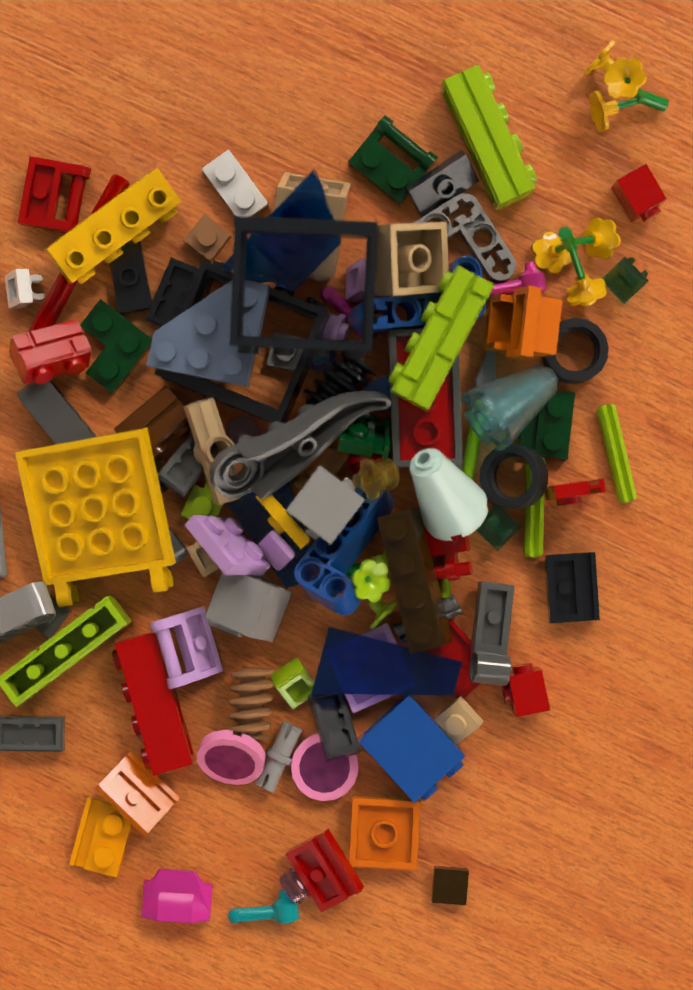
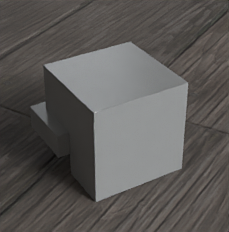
M319 466L286 511L307 526L305 533L315 541L320 536L329 544H332L365 499L353 491L357 484L349 478L345 477L341 482L323 467Z
M222 572L205 618L209 620V625L234 636L242 637L245 635L250 638L273 642L293 591L264 581L267 575L265 573L263 576L225 575Z

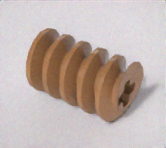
M243 667L240 671L231 673V677L240 680V684L230 687V691L239 694V698L229 700L230 705L238 708L237 712L228 714V718L237 721L236 726L227 728V730L233 731L234 735L241 737L243 733L253 739H270L268 735L261 733V731L271 728V723L262 719V717L272 714L271 708L264 706L263 703L272 701L273 696L263 690L273 687V681L264 678V676L273 674L274 669Z

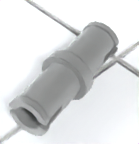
M286 721L282 722L281 729L272 748H268L265 753L268 757L262 774L255 781L256 785L259 787L263 786L264 789L270 792H275L285 766L290 765L292 761L290 755L303 729L295 727Z

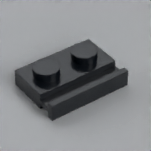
M595 552L544 555L549 623L600 620Z

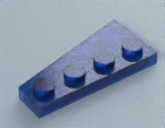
M329 626L311 693L453 696L462 662L425 651L410 653L409 647Z

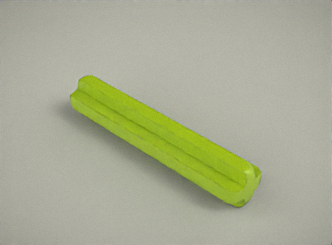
M614 404L600 406L597 408V415L618 502L628 503L635 501L637 494L616 406Z
M527 462L525 492L529 489L532 482V472ZM545 492L534 505L525 508L524 555L527 557H542Z

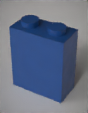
M409 692L358 737L359 743L414 803L419 798L423 801L428 799L438 789L436 783L443 776L447 775L450 778L464 765L461 761L465 757L463 751L439 727Z

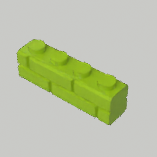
M475 65L464 70L462 73L444 79L441 83V92L495 211L532 195L535 190L534 184L537 183L536 174L530 164L524 165L520 153L523 152L522 143L516 133L511 135L506 125V122H509V116L502 102L497 104L492 92L495 91V85L489 72L483 73L480 66Z
M457 266L454 273L446 271L437 288L443 292L438 303L435 304L430 301L421 318L426 323L421 335L413 333L404 350L410 354L405 365L397 363L388 382L393 384L390 391L392 394L424 411L429 410L495 285L461 266Z
M113 595L106 596L95 604V607L87 610L40 645V648L32 651L0 675V687L16 707L23 704L129 625L132 620Z

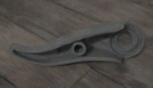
M358 391L331 397L315 406L305 404L299 408L298 417L286 424L275 421L269 425L267 433L257 437L243 435L240 437L238 444L227 447L220 452L211 464L209 472L211 484L221 495L228 498L240 497L253 492L262 500L304 470L357 418L372 411L389 408L391 400L380 392ZM243 463L242 469L238 474L228 476L229 469L234 464Z

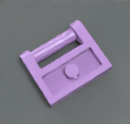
M204 606L150 622L152 633L156 632L169 678L166 681L169 689L177 688L223 671L211 627L208 624L209 621L205 618L206 610ZM174 627L187 671L183 674L169 628Z

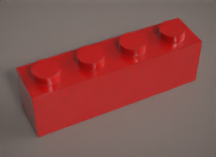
M156 632L145 633L115 643L116 650L112 651V656L116 669H122L126 682L122 683V691L126 702H132L135 715L131 716V721L136 736L141 735L145 748L141 749V756L145 768H151L152 774L155 776L192 765L196 757L176 689H169L166 679L169 676Z

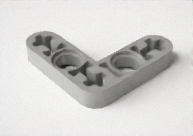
M464 193L459 194L414 222L428 223L433 219L447 222V240L460 233L484 273L491 281L503 283L513 276L516 270L514 256L474 196ZM462 202L464 206L470 204L472 206L469 212L471 217L467 218L464 214L458 216L453 221L457 226L452 228L449 218L443 212L448 210L449 216L458 211V203ZM483 229L491 234L492 242L489 246L478 247L474 243L473 234L477 230ZM496 245L500 248L495 253L497 259L500 262L506 260L509 264L505 269L507 273L505 275L500 271L496 273L492 271L495 261L491 255L486 260L482 256L490 253Z

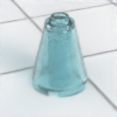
M537 364L472 388L465 392L461 398V404L467 401L469 409L464 413L466 420L482 442L487 445L492 441L497 445L493 450L503 451L511 445L556 394L558 378L551 368Z

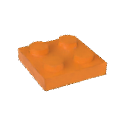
M352 796L349 862L351 866L417 870L421 800L418 799L414 803L411 799Z

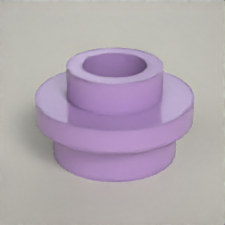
M331 314L324 329L323 339L346 340L350 330V324L346 323L347 316L344 314L339 316Z

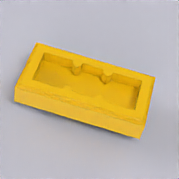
M272 494L262 500L257 495L255 496L271 514L267 521L279 535L285 531L300 549L310 542L309 539L311 538Z

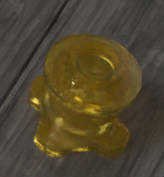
M370 458L364 459L360 462L361 468L358 474L353 476L354 486L361 488L370 500L378 499L381 496L380 490L388 492L395 489L399 482L398 468L389 458L387 460L379 458L375 461Z

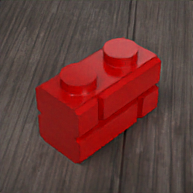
M77 319L11 336L9 353L23 385L33 382L45 384L52 380L54 376L65 373L77 375L83 372L86 367H89L91 347L85 335H83Z

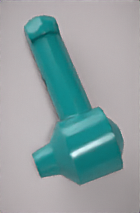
M280 889L278 899L273 905L231 908L228 912V919L231 923L274 919L277 923L291 924L300 919L298 900L291 897L289 889Z

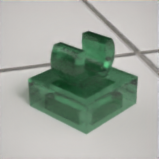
M624 257L602 278L605 280L606 286L623 304L649 281L646 278L648 272L644 270L641 273L633 265L635 262L633 257L629 259Z
M494 505L488 511L485 520L476 531L498 551L521 526L503 508Z

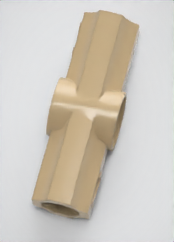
M214 397L184 406L195 441L194 457L203 466L215 505L232 502L241 498L242 496L228 498L221 495L210 481L209 472L214 461L210 453L212 444H216L218 454L225 448L234 445L232 440L226 437ZM235 464L229 469L228 476L238 474Z

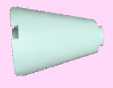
M426 449L417 453L411 460L410 472L426 530L434 538L443 541H451L450 537L459 534L462 537H466L481 526L488 513L485 492L440 451Z

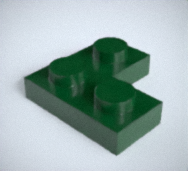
M100 299L80 326L106 347L85 373L109 392L115 394L150 349L152 338Z

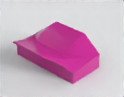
M158 869L151 880L144 881L141 917L164 922L195 923L210 921L213 883H204L196 871Z

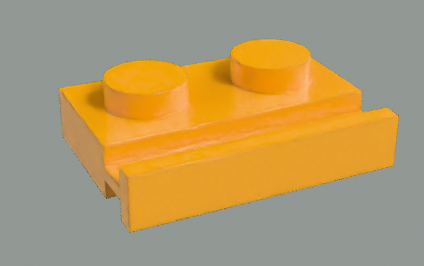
M88 797L69 865L84 867L86 870L117 878L132 824L108 801H100L93 797Z

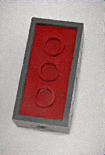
M424 328L390 329L388 331L389 378L397 363L405 365L410 354L404 350L413 333L421 335ZM458 353L428 411H424L390 392L393 469H410L413 457L426 449H436L457 467L463 466ZM390 383V391H391V389H392V387H393V384H392V383Z

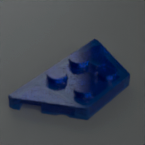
M314 169L268 216L275 218L335 220L318 173ZM251 234L247 238L246 274L253 276L252 279L262 282H273L278 287L295 291L341 244L342 238ZM233 254L222 265L225 270L230 272L233 269Z

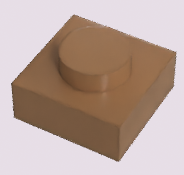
M204 214L186 236L184 242L212 263L232 236Z

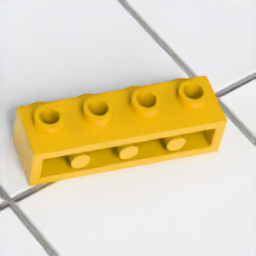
M155 168L46 247L44 251L68 283H73L77 280L79 284H82L97 273L93 267L101 261L105 260L109 264L122 255L124 252L120 247L128 241L132 240L136 244L151 232L148 227L155 221L159 220L163 224L178 212L174 207L182 201L160 170Z

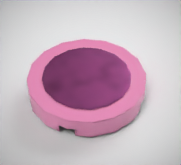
M221 730L212 732L202 739L197 751V763L202 771L212 779L226 784H248L258 779L262 774L265 766V752L262 746L252 737L243 733L240 737L233 735V731Z
M314 733L302 740L295 749L291 762L292 778L298 789L309 798L319 801L336 800L345 795L354 785L359 770L357 754L327 762L318 733Z

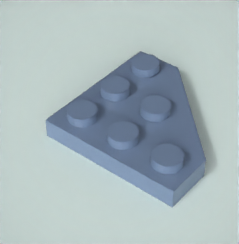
M232 280L154 331L146 366L249 388L256 354L238 353L237 346H230ZM246 280L244 336H260L271 288L268 284Z

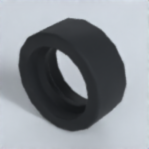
M571 318L560 322L558 340L565 333L572 331L582 332L587 335L595 348L591 364L583 370L571 371L560 365L556 355L545 356L542 359L545 368L552 377L563 383L578 384L592 379L603 369L608 359L609 346L605 334L598 325L587 319Z
M505 444L493 449L485 457L480 468L479 482L491 503L505 509H524L534 505L543 496L548 485V470L544 459L537 451L523 445ZM509 457H519L525 460L532 472V482L529 489L518 497H509L503 494L496 482V473L500 463Z

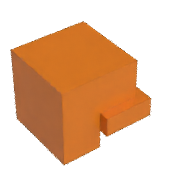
M534 286L514 289L513 296L505 294L490 296L483 350L506 354L507 358L513 359L556 355L563 300L541 296L542 288Z

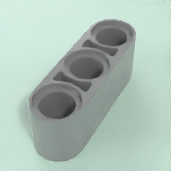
M34 582L0 597V644L56 616L46 582Z

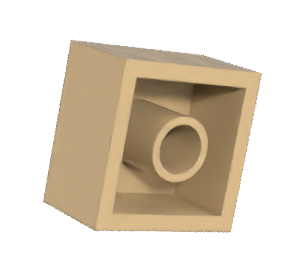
M447 222L378 225L375 296L441 292L437 288L446 271H448Z

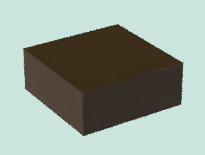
M434 866L432 903L466 905L468 868Z

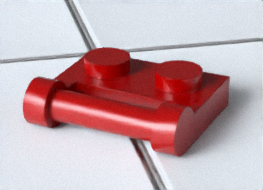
M30 156L18 223L23 226L64 234L78 225L85 182L90 179L91 168ZM67 175L73 178L64 221L56 219L63 176Z

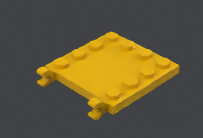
M148 428L15 452L43 582H46V585L54 584L58 607L73 605L72 602L79 601L77 587L72 582L77 580L149 569L151 586L154 593L167 591L168 587L174 586L172 574L167 566H172L176 563Z

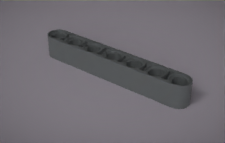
M52 380L45 384L29 383L16 393L24 406L55 444L97 437ZM168 525L176 560L175 564L167 566L170 570L188 556L189 552Z

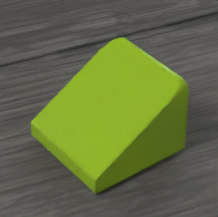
M297 657L270 676L276 689L292 710L307 701L309 694L320 692L319 687Z

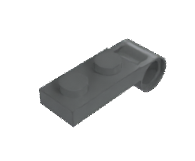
M478 582L469 664V679L471 682L500 686L508 684L511 673V659L507 655L514 585Z

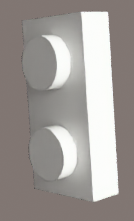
M229 149L202 168L205 176L235 216L255 217L269 206L266 199Z

